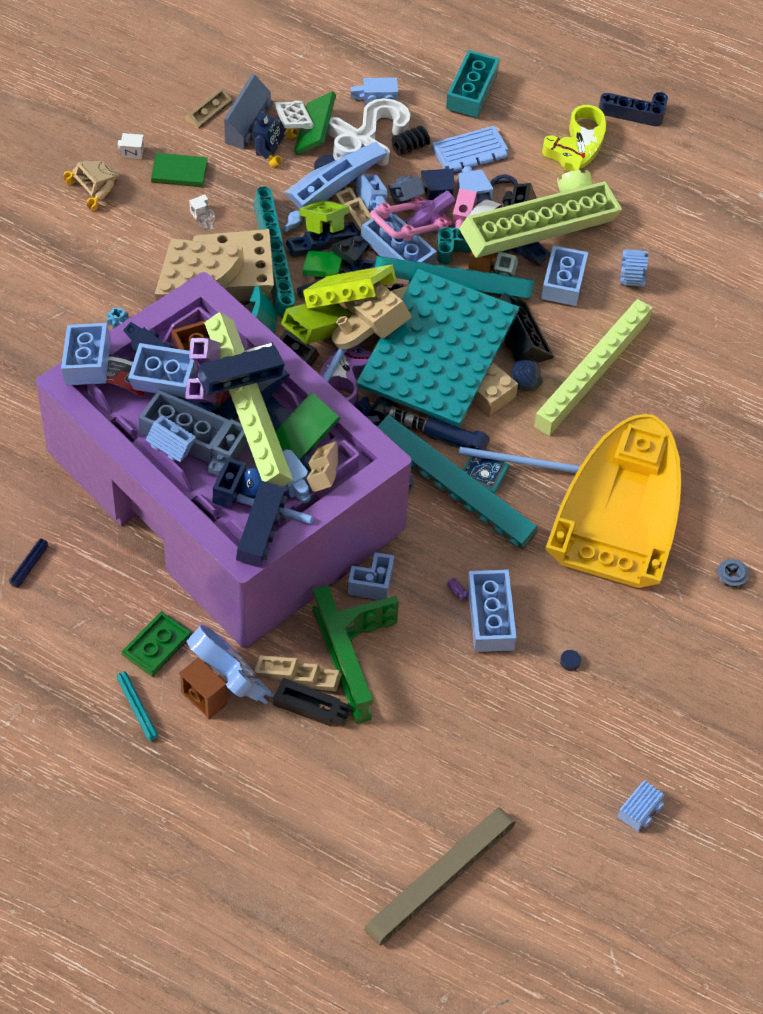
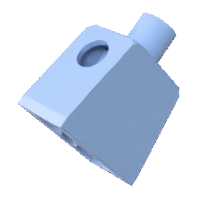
M470 166L464 167L462 173L458 174V192L459 188L477 192L476 203H480L485 199L492 201L493 187L482 170L473 171Z

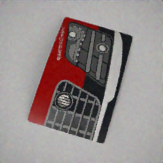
M109 354L106 382L143 396L144 391L133 390L128 379L133 361Z

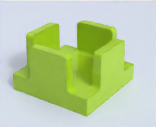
M321 200L300 208L299 213L300 216L306 217L307 231L320 234L323 232L322 221L330 223V232L332 233L344 229V215L350 213L347 205Z

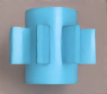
M113 308L111 312H107V325H112L113 329L129 319L128 312H124L123 308Z

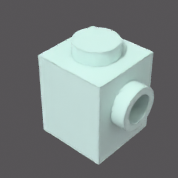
M499 252L494 267L496 274L515 276L518 265L517 257Z

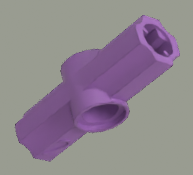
M445 191L433 201L430 200L421 205L420 210L405 220V223L414 228L432 224L442 216V213L455 205L456 200L449 191Z

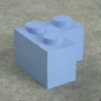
M375 552L371 569L351 566L348 580V595L376 600L388 598L394 566V555Z

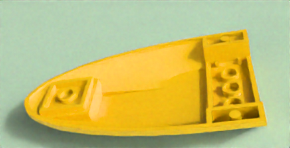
M651 414L629 417L606 433L590 451L566 492L545 549L562 566L636 588L660 584L675 534L681 495L680 457L674 437L663 421Z

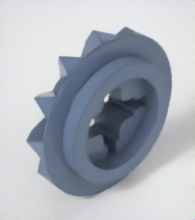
M735 559L723 561L717 569L718 579L722 580V584H728L730 588L745 584L749 577L746 565ZM737 570L736 576L729 577V573Z

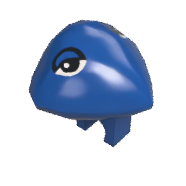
M248 468L243 474L240 494L252 498L256 497L260 482L262 481L258 468Z

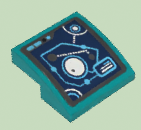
M470 456L462 470L495 494L510 466L504 461Z

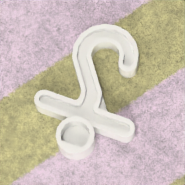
M393 99L373 100L364 107L363 124L358 129L338 117L330 118L328 134L335 138L334 159H340L369 144L377 142L387 152V155L376 162V164L380 166L387 165L390 150L375 140L376 121L380 118L393 120L392 133L393 135H398L409 129L410 112L408 108L401 102Z

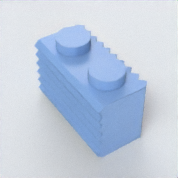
M160 416L153 423L146 441L151 444L152 448L166 453L173 461L181 462L187 457L196 436L185 431V429L179 427L175 422L168 420V418Z
M644 780L621 807L618 818L638 832L642 827L646 829L653 819L651 817L654 812L658 814L665 804L662 802L664 793Z

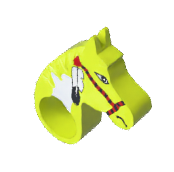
M581 105L573 110L569 124L571 137L559 139L556 136L550 135L544 139L543 155L558 161L566 171L584 168L596 157L602 147L606 131V120L604 113L593 105ZM587 118L595 121L598 126L588 130L578 125L576 121Z

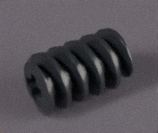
M421 125L392 137V146L398 156L401 155V152L405 155L407 150L412 152L413 148L418 150L419 146L424 147L425 144H431L427 130Z

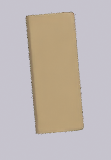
M221 87L188 113L184 119L196 128H199L229 104L232 99Z

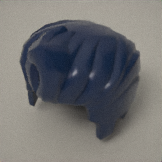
M521 360L515 362L512 375L513 380L518 383L517 389L522 391L537 390L543 383V378L536 361Z

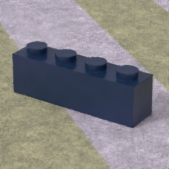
M275 345L262 347L258 350L246 351L231 357L226 356L219 360L200 364L198 379L208 396L281 377L285 363Z
M265 481L260 482L237 549V561L261 567L262 561L267 560L270 548H267L269 542L273 543L276 533L273 530L274 525H279L282 515L279 511L280 508H285L287 496H284L285 487Z

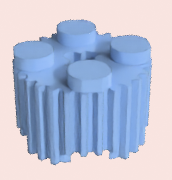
M623 250L620 284L645 287L648 251Z

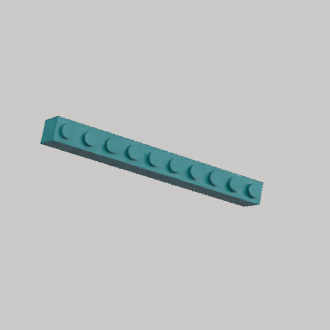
M389 414L379 424L378 428L411 457L412 469L414 467L417 468L423 478L426 480L430 478L439 490H446L452 500L455 502L459 500L463 503V507L468 512H475L479 515L478 519L486 525L488 523L494 527L493 530L498 535L502 536L504 534L508 537V541L517 548L519 546L524 549L537 534L538 530L535 524Z

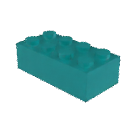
M468 50L448 91L446 109L478 118L498 75L500 58Z

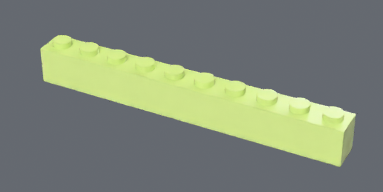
M639 299L630 306L536 413L535 428L548 436L554 432L648 324L653 307Z
M219 312L204 322L210 339L221 343L219 359L245 352L234 320ZM254 383L229 390L262 481L284 487L293 481L258 384Z

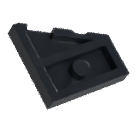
M358 235L331 244V251L353 267L357 265V260L361 259L369 248V243Z

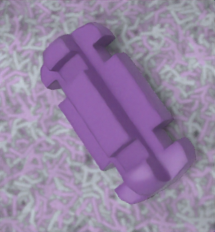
M452 578L447 582V587H451L450 590L454 595L460 597L459 600L463 601L468 597V591H464L465 588L459 581L456 582V578Z

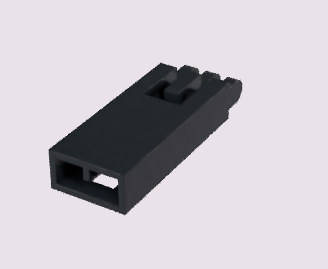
M285 678L282 679L273 697L274 706L328 726L332 722L344 726L346 723L345 719L349 717L348 712L352 710V706L340 702L339 698ZM318 704L324 705L321 708L317 707Z

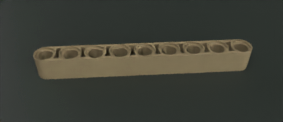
M500 807L495 809L372 918L365 926L364 931L380 946L385 944L509 833L516 822Z

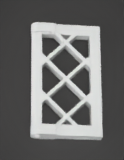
M302 101L274 102V107L284 128H314V123Z

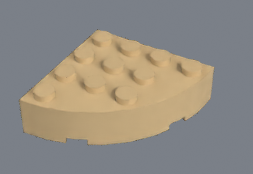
M171 238L155 291V300L157 301L201 272L208 273L226 289L242 268L244 263L243 247Z

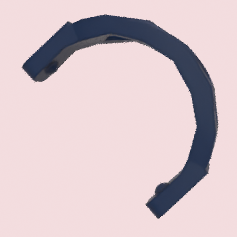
M506 174L498 175L490 182L492 187L494 184L503 182L512 183L513 185L518 184L514 177Z

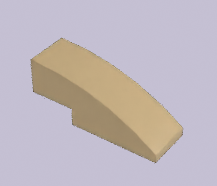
M336 441L318 447L308 462L311 472L307 476V480L313 492L333 485L338 466V444Z

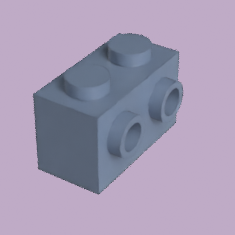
M402 176L397 178L395 183L388 185L393 202L405 201L425 193L424 183L419 176Z

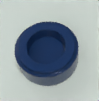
M566 650L562 653L560 664L565 670L574 671L580 666L581 656L578 652Z

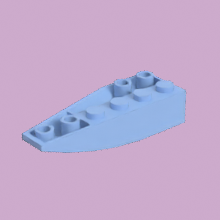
M374 142L311 171L284 193L299 209L321 200L326 201L386 156L387 152L377 142Z

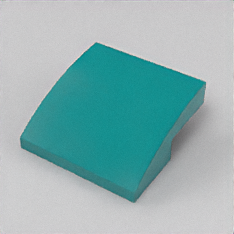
M255 286L250 299L254 306L252 314L275 334L277 326L276 308L260 287Z

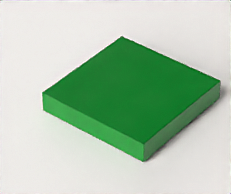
M308 251L303 267V275L326 277L340 274L343 259L333 252Z

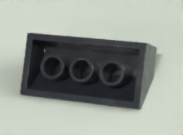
M504 293L499 298L500 300L519 307V312L505 337L507 346L513 352V358L516 361L530 360L536 361V363L552 359L554 355L527 303Z

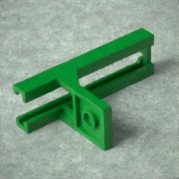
M329 586L313 589V595L317 606H312V611L335 670H339L342 674L340 684L348 705L352 706L351 713L356 724L372 720V714L369 706L373 705V699L351 641L360 633H369L375 629L390 627L396 624L399 607L397 596L338 611ZM354 621V626L348 627Z

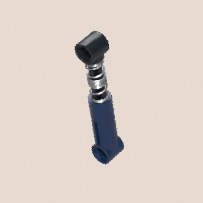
M384 397L376 399L369 414L370 417L378 415L380 423L389 414L404 426L409 428L415 427L418 431L422 430L423 435L457 447L485 451L490 441L489 436L482 431L470 432L431 417L422 419L419 418V415L416 417V414L411 412L405 413L404 410L400 411L397 407H394L391 400Z

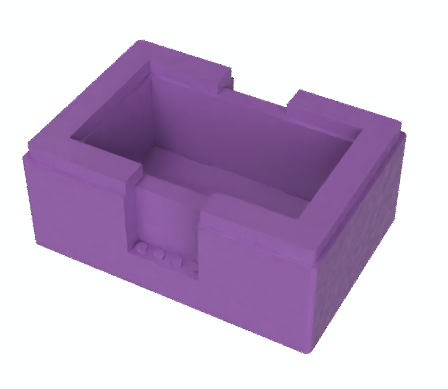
M201 272L109 331L111 337L109 354L134 361L136 353L131 348L130 338L123 331L130 322L141 328L145 327L148 331L150 328L159 335L158 339L161 342L167 341L172 345L171 330L208 320L221 312L234 320L244 350L273 342L285 363L284 369L290 376L272 396L290 414L313 392L341 418L307 455L313 456L318 447L337 442L338 466L333 485L313 492L311 487H309L311 500L306 504L299 501L296 496L291 498L287 492L284 493V496H287L285 508L314 517L312 524H308L281 515L279 525H274L273 528L276 531L273 543L269 542L267 548H270L268 558L262 561L261 567L236 560L237 549L252 506L235 501L233 508L230 509L212 503L213 487L218 476L209 472L208 467L210 463L189 454L181 462L173 461L163 451L152 448L151 444L146 441L147 436L139 433V416L156 393L144 391L143 396H140L108 382L66 385L61 370L62 362L37 377L36 385L47 451L120 526L138 515L164 541L166 571L241 647L248 648L313 600V589L326 585L332 586L351 571V566L360 565L395 539L398 533L405 529L411 457L208 273ZM238 416L235 421L241 423ZM247 444L237 459L247 463L246 470L248 468H257L250 446Z

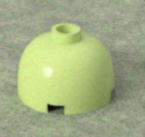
M575 170L561 175L562 179H557L559 191L564 192L592 185L591 173L588 170H585L586 173H581V170Z

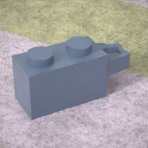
M231 419L212 447V460L208 467L210 473L219 476L227 457L237 460L248 444L241 423Z

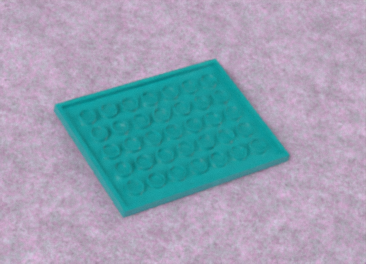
M417 269L401 299L412 318L384 339L380 338L356 382V387L460 427L519 312V307Z

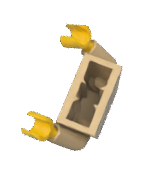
M86 160L78 162L72 172L66 171L63 174V178L67 185H72L75 182V177L91 196H96L95 198L87 199V207L92 205L91 210L94 212L98 209L97 202L99 200L102 201L113 189L115 179L119 178V172L117 169H110L103 161Z

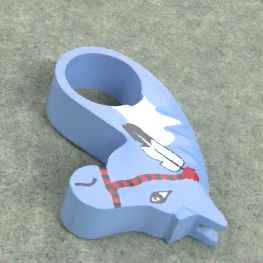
M200 625L187 640L189 647L202 660L226 677V686L239 697L247 696L256 700V702L260 700L266 705L268 701L264 696L274 697L275 694L262 683L234 648L207 626Z

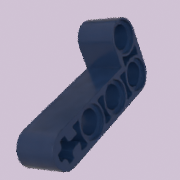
M656 92L653 95L652 102L612 93H603L600 96L599 109L604 113V116L650 126H660L665 115L668 96L663 92Z

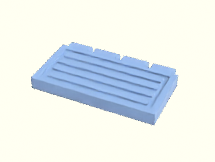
M495 126L432 143V149L444 169L454 168V172L461 171L462 167H476L478 163L483 165L493 162V158L497 161L508 157V148Z

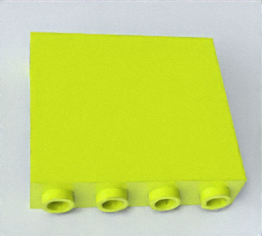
M393 264L326 276L303 290L307 309L375 297L373 284L380 282L384 286L397 282Z

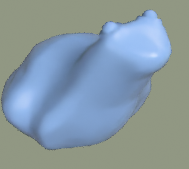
M298 210L288 215L287 224L282 227L284 232L296 229L301 225L303 220Z

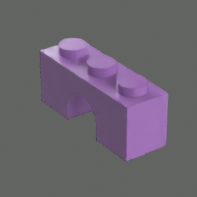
M191 338L189 358L195 361L197 370L194 379L187 378L185 399L197 403H215L216 394L207 396L198 379L200 364L219 360L220 342L209 338Z

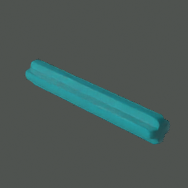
M127 672L118 673L117 680L148 741L156 740L158 732Z

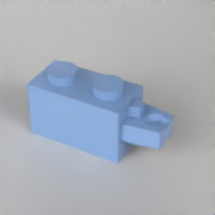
M363 78V85L351 87V99L364 100V105L373 100L383 98L398 101L397 78Z

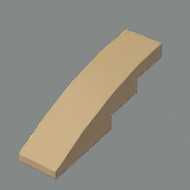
M347 186L332 196L335 203L349 206L350 213L345 216L361 232L362 225L372 219L361 198H357L351 187L348 188Z
M260 656L254 671L256 675L281 682L285 678L312 689L333 692L337 691L342 675L339 670L320 669L318 664L299 663L297 658Z

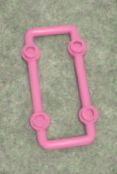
M420 196L413 197L409 203L394 206L382 202L378 205L377 209L372 210L370 213L371 218L392 238H402L406 241H411L415 235L433 231L439 232L441 228H450L452 226V220L445 213H442V216L436 219L434 224L418 228L407 224L399 232L395 231L382 219H387L391 213L410 209L418 212L421 205L430 201Z

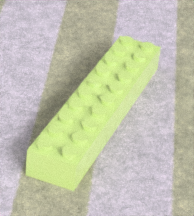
M604 181L467 216L459 230L474 256L478 258L612 222L622 211V208Z

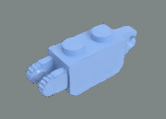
M359 175L353 180L356 186L355 192L367 209L374 210L382 202L387 203V189L377 175Z
M284 450L283 454L293 481L284 486L285 492L291 498L296 496L299 501L306 504L311 500L309 493L310 484L307 480L308 471L292 450Z

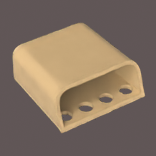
M269 229L205 234L193 237V241L243 247L244 263L237 277L233 278L225 289L238 302L250 301L255 286H259L265 295L269 296L274 286ZM261 263H264L266 266L262 268ZM262 276L267 278L265 282H263Z

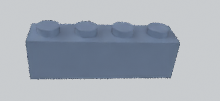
M254 74L250 76L224 118L225 144L244 149L247 143H250L252 140V130L258 122L257 115L260 113L266 114L267 110L271 109L273 103L271 92Z

